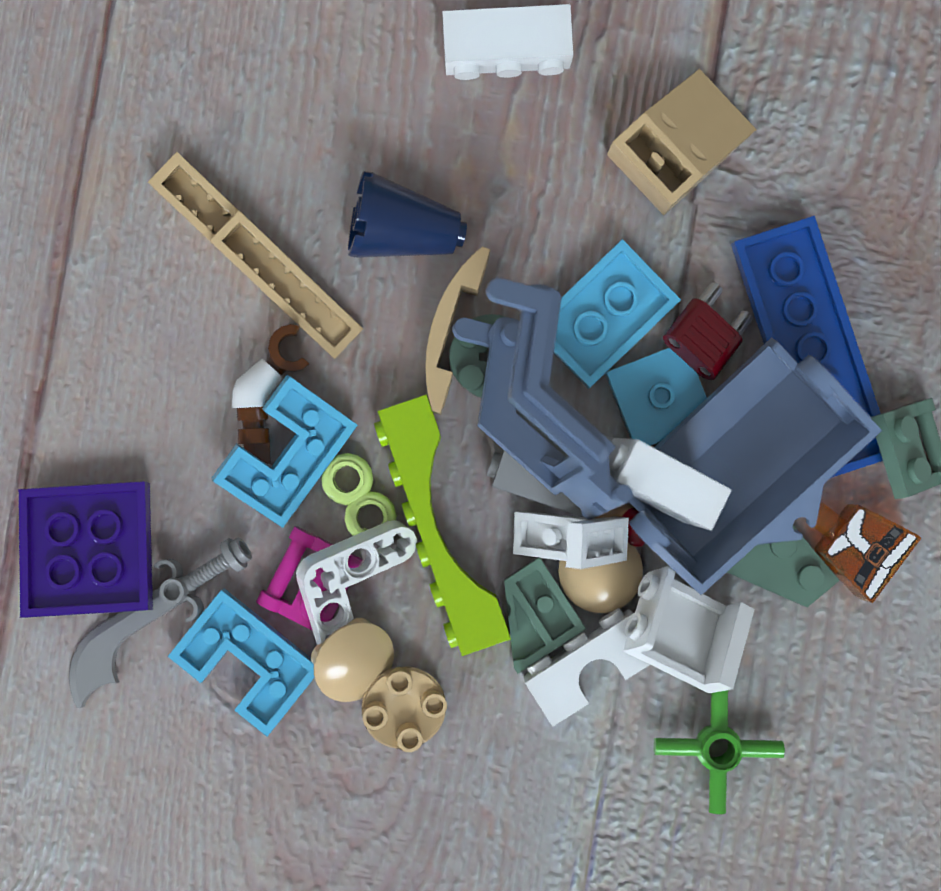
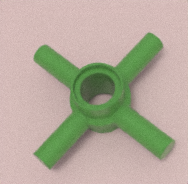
M728 690L711 693L710 725L704 727L698 733L696 739L654 738L653 743L654 755L697 756L699 761L710 770L709 813L718 815L726 814L727 772L736 768L742 757L784 758L785 754L783 741L740 740L738 734L728 727ZM727 739L728 748L723 755L719 757L709 755V748L715 740Z

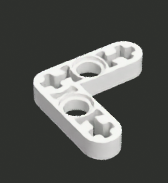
M387 521L310 554L300 562L296 571L297 582L317 645L323 643L334 631L349 624L354 619L345 588L396 566L413 555L416 549L417 537L411 529L400 521ZM398 534L402 538L397 540V547L392 549L389 545L394 543L393 536ZM376 543L380 547L376 549L373 544ZM356 549H365L367 556L364 563L357 568H349L348 559L351 553ZM318 568H322L325 571L321 574V580L327 591L322 592L321 588L312 580L316 577L315 570ZM338 603L339 611L336 617L331 621H321V610L327 604Z

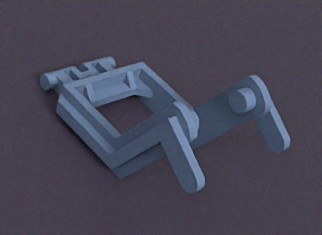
M503 278L491 280L486 287V295L489 300L494 303L521 309L520 321L514 318L502 317L497 319L492 325L469 318H460L452 327L453 335L458 340L489 348L477 426L554 495L561 492L565 494L581 509V513L586 519H594L631 501L633 497L632 489L628 485H620L610 476L609 455L616 446L549 386L561 304L560 293L552 287L542 284L529 286ZM516 408L564 450L568 456L562 455L516 413Z

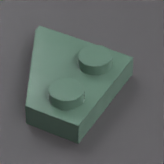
M804 537L800 540L756 545L727 571L731 575L807 608L840 581Z
M539 557L504 579L513 665L517 674L586 630V627Z

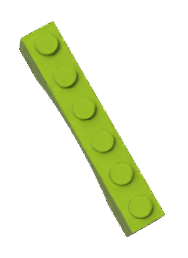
M423 395L378 411L381 421L374 423V427L381 446L389 445L395 460L388 463L395 487L404 486L408 501L401 503L409 527L415 525L418 527L422 541L415 545L422 566L424 568L431 565L436 581L430 583L429 586L437 608L445 605L450 622L444 623L443 626L450 647L459 646L461 655L465 656L511 640L497 595L479 584L458 564L446 547L437 527L431 499V475L434 456L441 439V434L428 396Z

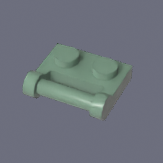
M933 398L917 401L870 417L882 430L876 436L895 499L907 498L941 484V440L932 411L936 410ZM919 431H920V435H921V438H922V441H923V444H924V448H925V451H926V454H927V457H928V461H927V459H926V455H925V452H924V449H923V446H922V442H921V439H920V436H919Z

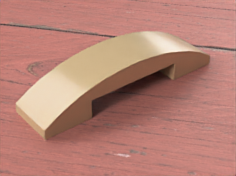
M481 247L453 277L441 298L432 321L426 350L425 371L431 409L433 413L442 415L453 379V372L439 368V364L461 292L478 296L490 257V249Z

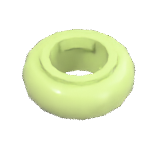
M351 453L336 455L321 476L322 487L326 495L334 502L343 505H349L371 491L374 480L372 469L367 461L359 455ZM346 466L356 469L360 476L357 487L352 491H348V493L338 488L335 481L337 471Z
M369 491L347 506L345 523L352 536L368 530L363 528L358 520L360 509L367 505H376L380 508L383 514L382 523L391 520L396 521L395 506L388 497L379 492Z

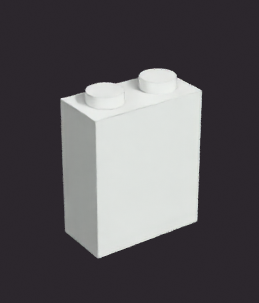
M613 438L612 443L616 447L609 455L610 476L620 485H628L633 491V497L682 523L712 531L732 491L731 489L640 440Z

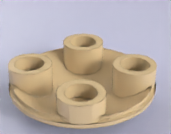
M628 543L627 561L576 569L566 567V561L559 560V582L566 596L578 607L594 613L612 612L629 603L638 592L643 576L641 557L636 547Z
M355 618L349 624L337 629L323 643L318 644L311 653V661L314 664V678L317 686L327 697L340 702L362 699L373 681L381 673L392 668L394 660L393 644L388 634L382 628L369 623L364 618Z
M396 667L381 673L366 690L362 700V719L370 735L379 743L391 748L401 749L405 752H414L423 743L430 740L440 729L445 718L447 702L440 684L429 673L414 667Z

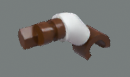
M289 324L277 329L269 340V359L265 361L261 358L236 380L232 391V408H237V421H242L243 429H238V444H244V449L266 464H271L269 428H264V420L269 419V417L262 408L284 379L282 375L286 371L297 372L309 366V363L303 357L298 361L291 362L282 358L279 353V345L282 340L290 336L297 337L300 329L298 325Z

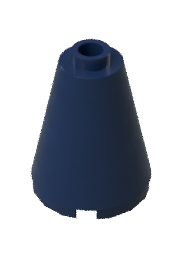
M362 172L356 193L361 194L362 197H358L356 207H353L348 240V256L362 258L453 254L456 247H463L467 223L461 222L460 212L373 172Z

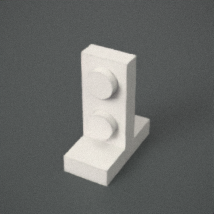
M530 511L515 512L513 554L566 561V567L576 569L627 561L629 518L612 516L586 519L585 517Z

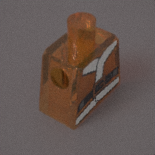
M820 503L817 523L814 527L823 534V537L814 547L815 552L854 596L869 603H873L921 540V537L914 532L863 506L848 504L838 514L826 504Z

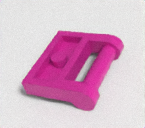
M294 526L289 535L292 541L267 590H261L256 603L312 630L300 589L293 603L281 597L306 548L317 552L334 544L300 527ZM351 553L348 559L349 568L359 567L363 559ZM318 568L315 570L316 577L312 580L321 588L322 592L327 591L321 580V574L325 571L322 568ZM327 604L321 610L320 620L323 622L331 621L339 608V604Z

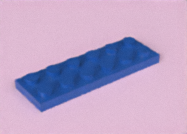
M815 215L734 241L731 247L763 343L765 344L771 337L774 338L798 364L810 354L832 374L869 417L881 414ZM876 437L832 477L883 461Z

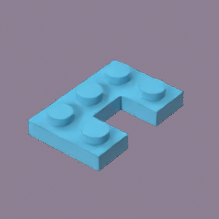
M288 374L262 408L264 412L296 433L272 466H269L236 443L211 477L214 483L282 528L358 426Z
M224 588L220 590L168 655V658L198 682L202 683L228 651L261 676L234 711L268 737L314 679V664L311 661V657Z

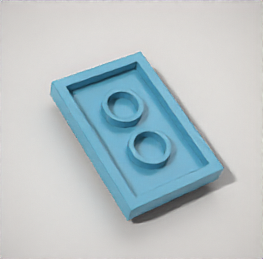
M622 239L561 298L554 354L589 389L676 306L681 299Z

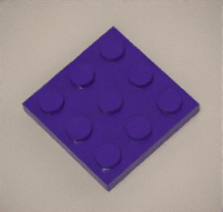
M142 481L18 489L20 618L153 610L150 483Z

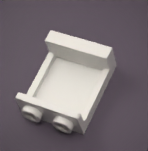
M669 566L648 572L638 587V596L640 598L636 611L629 619L625 629L627 640L623 651L707 693L732 690L735 685L755 609L742 602L726 606L704 594L700 595L693 588L675 580L676 571Z

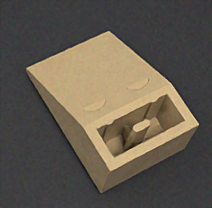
M698 69L622 132L612 142L607 156L664 216L757 129L714 83Z

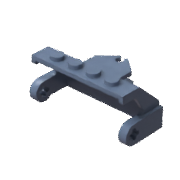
M771 337L654 447L656 450L732 490L712 531L682 523L635 497H632L629 502L639 513L629 521V524L656 554L702 595L756 545L802 539V533L799 530L793 529L794 521L804 517L806 518V523L811 528L816 526L824 483L881 433L882 430L832 374L813 356L807 355L798 364L781 344Z

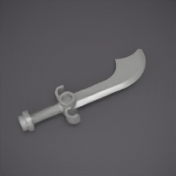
M238 537L235 540L228 538L220 544L222 552L220 555L186 576H182L183 569L177 560L166 559L158 561L154 567L158 569L169 565L172 569V577L164 581L159 588L153 591V610L119 612L94 628L82 639L75 650L69 671L71 695L77 708L84 707L89 696L100 686L120 682L116 674L115 660L121 644L128 637L186 601H189L194 608L193 614L186 618V622L200 617L203 613L204 605L201 599L195 596L196 588L230 567L240 572L247 567V562L252 559L248 546L241 538Z

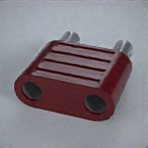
M715 282L710 283L699 299L693 298L663 336L665 344L701 377L710 381L718 376L743 342L741 335L753 320L751 314L747 316L749 312L742 310L730 325L712 309L711 306L723 291L721 286L717 288L719 284Z

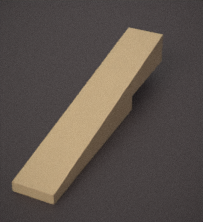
M178 152L148 181L162 197L334 359L363 330L351 316Z

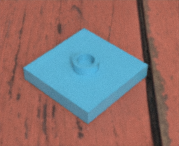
M670 348L605 373L630 439L640 440L649 446L661 442L707 398L698 374Z

